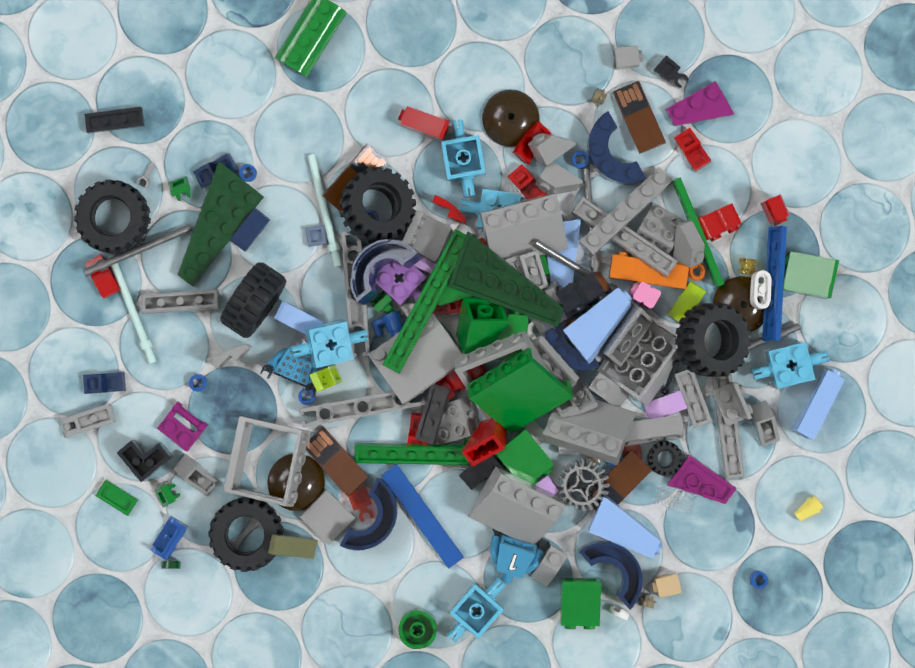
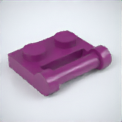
M178 401L157 429L188 452L207 428L208 424L197 419L183 408V404ZM176 413H179L198 428L194 433L175 418Z

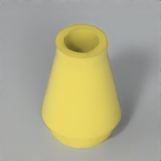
M815 495L813 497L809 496L794 514L800 521H803L820 513L824 506Z

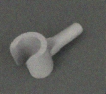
M150 163L144 176L137 180V185H140L142 179L146 180L144 188L150 185L149 177L155 163Z

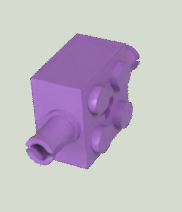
M395 262L381 268L376 277V284L401 306L411 297L417 301L422 292L419 289L420 285L427 277L415 266L408 269ZM396 274H398V275L403 274V275H404V276H403V280H404L403 283H401V282L395 283V281H396L395 275H396Z

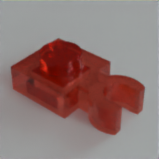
M366 486L356 489L349 496L353 510H360L359 519L361 522L365 521L364 513H369L371 519L374 518V512L368 508V505L373 503L368 495Z

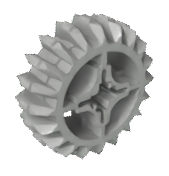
M585 459L581 460V465L578 460H575L574 466L570 463L567 465L570 471L567 469L562 470L566 476H559V479L564 481V483H558V487L564 488V490L559 491V494L565 493L566 496L562 500L566 501L569 499V507L575 503V510H578L580 505L582 511H586L587 505L590 510H593V503L599 507L600 502L598 499L603 501L602 494H609V491L604 489V487L610 486L609 483H604V480L609 479V477H602L601 474L605 472V469L597 470L600 464L597 463L592 467L593 460H590L588 465H586ZM582 469L592 472L596 478L588 479L585 473L582 472ZM576 471L577 482L569 487L570 477ZM581 480H583L584 483L592 482L587 487H585L587 488V490H585L584 487H575L579 486L582 483ZM599 484L596 496L591 499V487ZM571 492H580L586 501L577 499Z

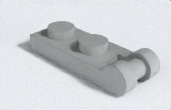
M106 404L60 419L59 422L60 425H63L64 437L68 438L114 423L116 420L111 404ZM74 421L76 429L72 430L70 422Z

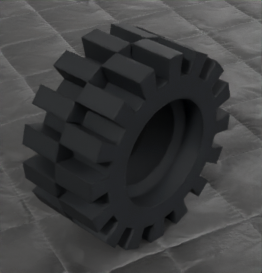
M660 441L649 450L647 456L648 465L659 475H673L676 471L680 470V466L683 464L682 451L672 442ZM663 451H668L672 454L673 459L668 466H662L658 462V455Z

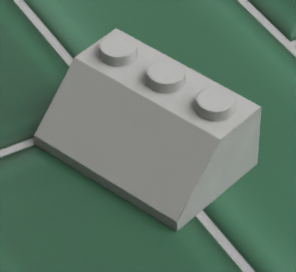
M632 303V308L599 351L620 367L654 322L642 308Z

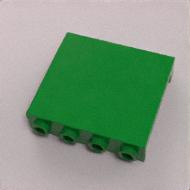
M530 347L467 385L469 399L511 434L573 398L571 383L568 380L560 382L533 358Z

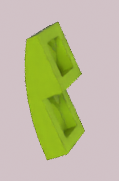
M690 281L667 314L679 322L681 317H685L684 313L687 310H692L693 306L699 304L707 291L693 281Z
M335 364L310 374L317 393L343 382Z

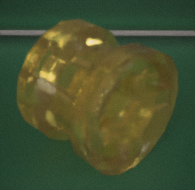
M739 258L740 268L737 274L752 276L757 272L755 266L758 264V260Z

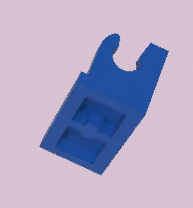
M170 516L151 546V551L164 560H168L189 526Z

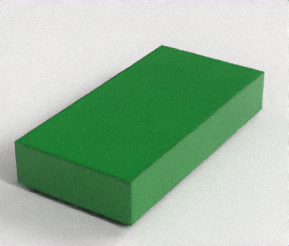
M107 479L95 495L126 516H129L139 500Z

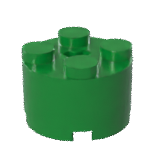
M413 608L407 611L399 622L398 632L400 639L411 649H422L431 645L437 634V622L434 616L422 608ZM414 625H421L422 632H414Z

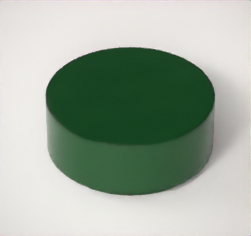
M162 561L161 569H181V562Z

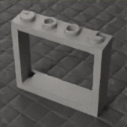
M523 331L518 334H512L503 340H497L488 346L479 347L470 353L462 354V356L455 358L454 370L468 390L467 385L474 380L467 370L519 349L524 351L529 347L532 350L533 358L546 370L548 368L526 332ZM479 407L486 420L492 418Z
M239 416L223 492L286 507H294V503H296L298 498V484H300L302 479V465H304L306 460L305 450L310 441L309 431ZM253 425L297 434L284 498L240 488Z

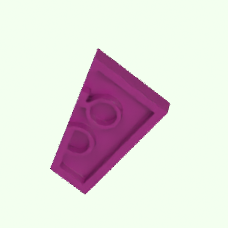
M716 81L665 109L674 127L734 115Z
M691 454L688 455L680 466V470L674 474L667 486L682 489L726 504L737 489Z

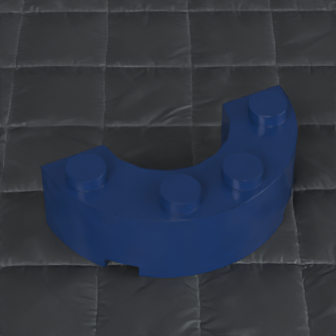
M607 111L596 121L589 134L587 150L592 166L598 174L610 182L630 185L645 180L646 177L637 161L622 163L610 154L608 148L609 138L618 127L609 111Z
M383 239L368 245L359 253L352 266L350 285L354 298L358 303L365 305L379 294L376 288V277L383 266L398 262L410 269L424 256L415 248L399 240Z
M564 309L558 327L545 323V339L570 368L575 370H591L599 367L596 358L588 364L580 352L571 347L566 341L563 330L569 319L575 316V313H567Z
M378 477L368 494L377 506L378 514L376 520L365 529L350 527L339 546L357 551L370 549L382 543L392 532L398 514L397 501L391 488L381 478Z
M607 540L593 541L578 549L579 553L591 566L599 562H609L619 568L622 581L616 595L631 610L641 595L643 584L642 570L634 555L625 547Z

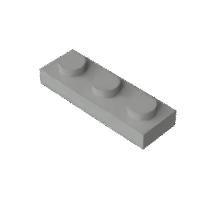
M543 336L531 340L554 377L560 382L568 380L571 385L577 382L579 377Z
M686 369L674 374L678 388L681 390L687 406V412L693 428L712 422L695 373Z

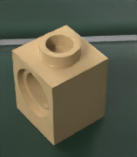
M676 572L653 577L654 583H651L653 593L657 594L659 598L682 593L679 577Z

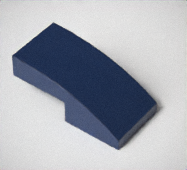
M230 153L193 171L201 188L210 185L218 161L232 172L238 171Z
M255 208L233 235L231 241L246 252L257 236L264 230L270 219Z
M125 372L83 375L84 394L126 391Z

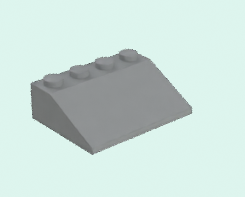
M556 193L479 212L487 246L503 259L538 250L539 256L547 255L533 246V242L536 239L556 251L568 249Z
M650 314L648 315L654 322L624 364L620 367L608 358H605L597 372L606 376L646 406L650 404L669 377L673 368L672 363L675 360L680 361L681 356H678L676 352L678 349L677 345H675V339H677L676 331Z
M434 314L430 317L400 374L382 365L398 334L368 354L403 405L452 372L455 368V358L462 356V353Z
M596 400L598 407L574 416L561 417L556 408L553 409L543 433L545 443L618 465L636 412Z
M495 467L467 516L514 539L535 545L557 522L566 504L559 496L499 467Z

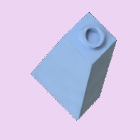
M580 219L563 222L568 249L558 251L574 262L576 261ZM547 254L546 260L550 271V283L557 280L561 288L569 283H573L574 270Z
M619 287L563 330L588 364L593 361L632 308L630 302L632 298L625 290L622 292Z
M282 301L274 319L305 335V327L325 323ZM329 340V343L326 345L330 347L333 341Z
M834 369L823 372L791 430L806 439H815L845 379L841 378L842 374Z
M603 494V501H600V506L597 507L588 528L589 533L652 559L655 554L658 555L662 547L660 538L620 505Z

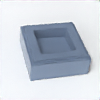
M324 225L305 228L308 247L327 244Z

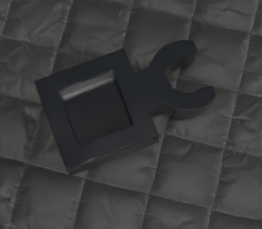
M667 55L653 70L667 83L672 79L675 87L678 89L682 87L678 83V79L683 78L686 82L689 79L687 75L678 73L681 67Z

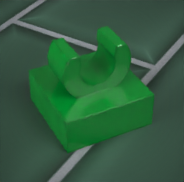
M187 176L169 182L172 197L176 196L178 201H181L180 194L186 193L188 198L191 197L190 182Z
M384 290L370 302L378 313L382 309L387 314L393 310L388 304L392 298Z
M166 484L155 490L162 507L175 502V499L180 496V493L173 495L171 489L176 486L175 484L169 486Z

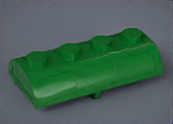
M310 0L274 58L307 78L347 12L330 0Z

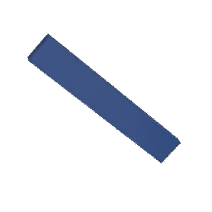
M787 226L768 228L766 271L770 274L772 283L771 301L769 306L764 308L762 341L765 342L781 341Z
M396 464L381 475L448 569L463 559L462 553L400 467Z

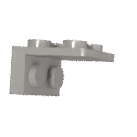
M653 203L636 233L669 254L675 244L677 224L685 222V220Z
M417 210L402 242L418 250L424 257L437 261L451 231V227Z
M731 382L711 391L726 426L743 419L749 420L752 418L753 410L749 402H745L743 398L746 394L741 384Z
M469 396L446 404L437 434L440 445L472 436L480 423L474 403L469 399Z

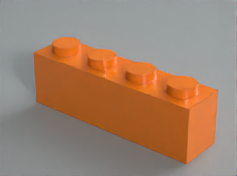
M617 252L616 255L613 254L611 257L608 278L638 283L645 282L650 285L684 290L686 289L689 267L677 262L668 277L665 278L636 257H628V253Z

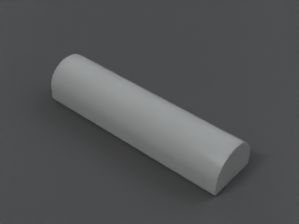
M218 289L143 294L141 295L142 314L220 309Z

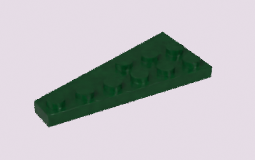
M220 161L217 163L194 231L177 273L179 277L192 287L264 198L263 195Z
M469 231L467 232L448 287L558 327L564 307Z

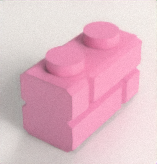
M645 282L633 284L628 292L633 302L640 303L646 309L653 308L661 295V291L653 287L650 288V285Z

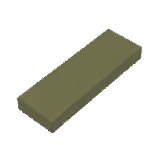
M272 534L268 553L314 559L318 540Z

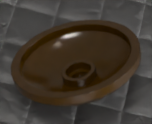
M504 90L496 93L488 100L483 110L482 123L486 134L495 143L505 147H516L527 131L539 121L540 117L537 105L530 96L518 90ZM508 114H514L515 118L513 120H509L507 117Z
M738 276L728 279L717 289L713 303H725L735 307L736 311L742 313V319H746L748 323L747 329L750 332L757 330L763 325L764 309H755L750 303L751 278ZM741 301L746 302L747 306L745 308H741Z
M293 454L283 456L270 469L267 480L270 495L284 498ZM306 455L305 463L302 465V479L297 488L298 498L296 503H294V507L279 505L282 508L291 511L305 510L323 493L325 487L324 473L320 465L313 458Z

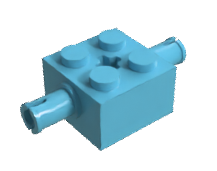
M456 120L451 121L454 138L441 141L447 180H459L462 182L463 197H469L468 189L470 190L471 197L476 196L473 179L474 177L486 174L479 135L465 136L463 120H458L459 128H457ZM461 154L469 157V159H466V163L458 160V158H461Z
M483 189L482 198L479 202L462 199L461 205L464 206L460 207V212L477 214L479 216L477 228L483 229L479 212L520 202L521 195Z
M342 319L305 327L307 343L290 346V350L292 351L293 358L310 354L312 365L319 368L353 360L352 344L367 342L369 340L366 337L368 333L366 329L349 333L346 321ZM329 340L333 341V343L330 344V347L326 346V344L329 343Z
M801 342L765 351L768 365L752 368L751 371L752 374L760 372V374L753 375L754 381L771 376L774 389H779L815 380L813 365L830 362L829 357L821 358L828 355L827 350L810 354L806 342ZM789 360L791 363H794L792 370L786 367L789 364Z
M497 577L487 590L482 589L474 582L449 610V613L458 622L447 633V636L450 639L452 638L453 642L456 643L466 630L479 639L504 611V607L495 598L507 586L503 581L498 586L501 582L500 578ZM480 606L481 613L476 612L473 614V607L477 608Z

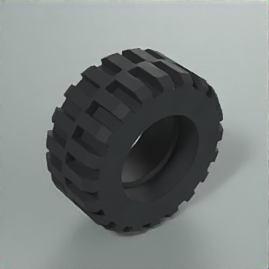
M381 167L368 168L358 173L345 185L346 187L341 193L342 198L339 200V207H342L339 213L340 217L345 218L343 224L345 227H350V233L353 236L357 234L359 235V240L365 241L368 239V243L372 244L383 239L393 240L412 223L411 218L415 216L416 212L413 209L416 206V199H412L414 191L412 188H408L409 182L406 179L403 181L400 178L401 174L398 172L393 174L392 169L389 168L384 170ZM367 190H377L388 197L392 205V216L388 221L374 220L366 213L363 207V194Z
M111 179L104 182H96L94 186H89L85 189V194L80 195L78 198L80 200L79 204L75 205L74 209L76 210V216H74V222L77 223L76 230L80 233L81 239L98 251L108 254H120L134 248L135 245L140 244L144 240V235L149 231L147 228L148 224L151 223V218L149 217L151 212L145 197L141 195L140 191L123 181ZM109 199H117L124 202L130 211V221L127 228L117 235L103 233L97 227L95 221L98 207Z
M263 262L256 263L242 279L227 302L220 317L222 324L243 338L251 337L277 302L287 282L285 277Z
M702 303L701 305L693 306L692 310H687L684 313L685 317H681L678 322L680 326L676 328L675 334H677V339H675V345L678 347L676 350L677 355L681 356L680 361L683 365H687V370L699 376L725 377L729 376L730 373H735L738 367H742L745 363L744 358H747L749 354L748 347H751V341H749L751 333L747 329L748 323L746 319H742L743 315L740 311H736L735 307L725 303ZM712 323L718 327L721 334V346L714 357L709 355L704 342L706 330Z
M246 497L234 499L223 505L215 513L210 523V530L208 531V537H210L209 545L214 551V556L221 560V564L229 566L234 571H255L269 564L276 556L268 553L272 534L283 535L284 532L281 524L282 520L276 514V510L265 501ZM239 517H253L261 523L264 529V540L261 546L252 552H241L230 543L228 537L230 525Z

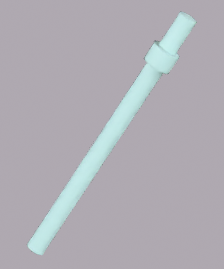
M315 154L308 155L329 245H327L328 250L332 254L334 267L342 266L339 255L340 247L339 243L336 242L327 201L322 196L324 189Z
M118 263L114 264L111 268L140 339V347L145 352L149 364L155 363L157 361L151 349L153 347L152 343L146 336Z

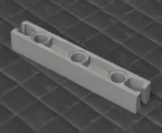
M341 232L349 333H353L356 327L366 329L368 333L366 337L369 340L365 341L366 352L362 354L363 356H368L370 353L367 304H360L351 297L350 279L354 261L348 259L350 251H357L359 255L363 250L362 241L358 239L359 235H357V247L348 248L346 236L349 235V232ZM352 344L353 357H357L359 353H355V344Z
M394 391L301 408L299 411L302 416L305 415L306 411H316L317 421L307 423L305 420H302V427L305 428L425 405L426 401L425 397H423L422 402H408L405 405H398L395 401L397 395ZM365 401L368 404L366 412L358 410L359 402ZM323 408L330 411L328 419H323L320 416Z
M681 415L633 421L625 446L682 439L684 433ZM558 447L559 455L577 453Z

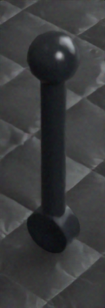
M678 360L672 363L673 368L665 387L661 389L663 395L669 392L668 387L676 368L680 365Z

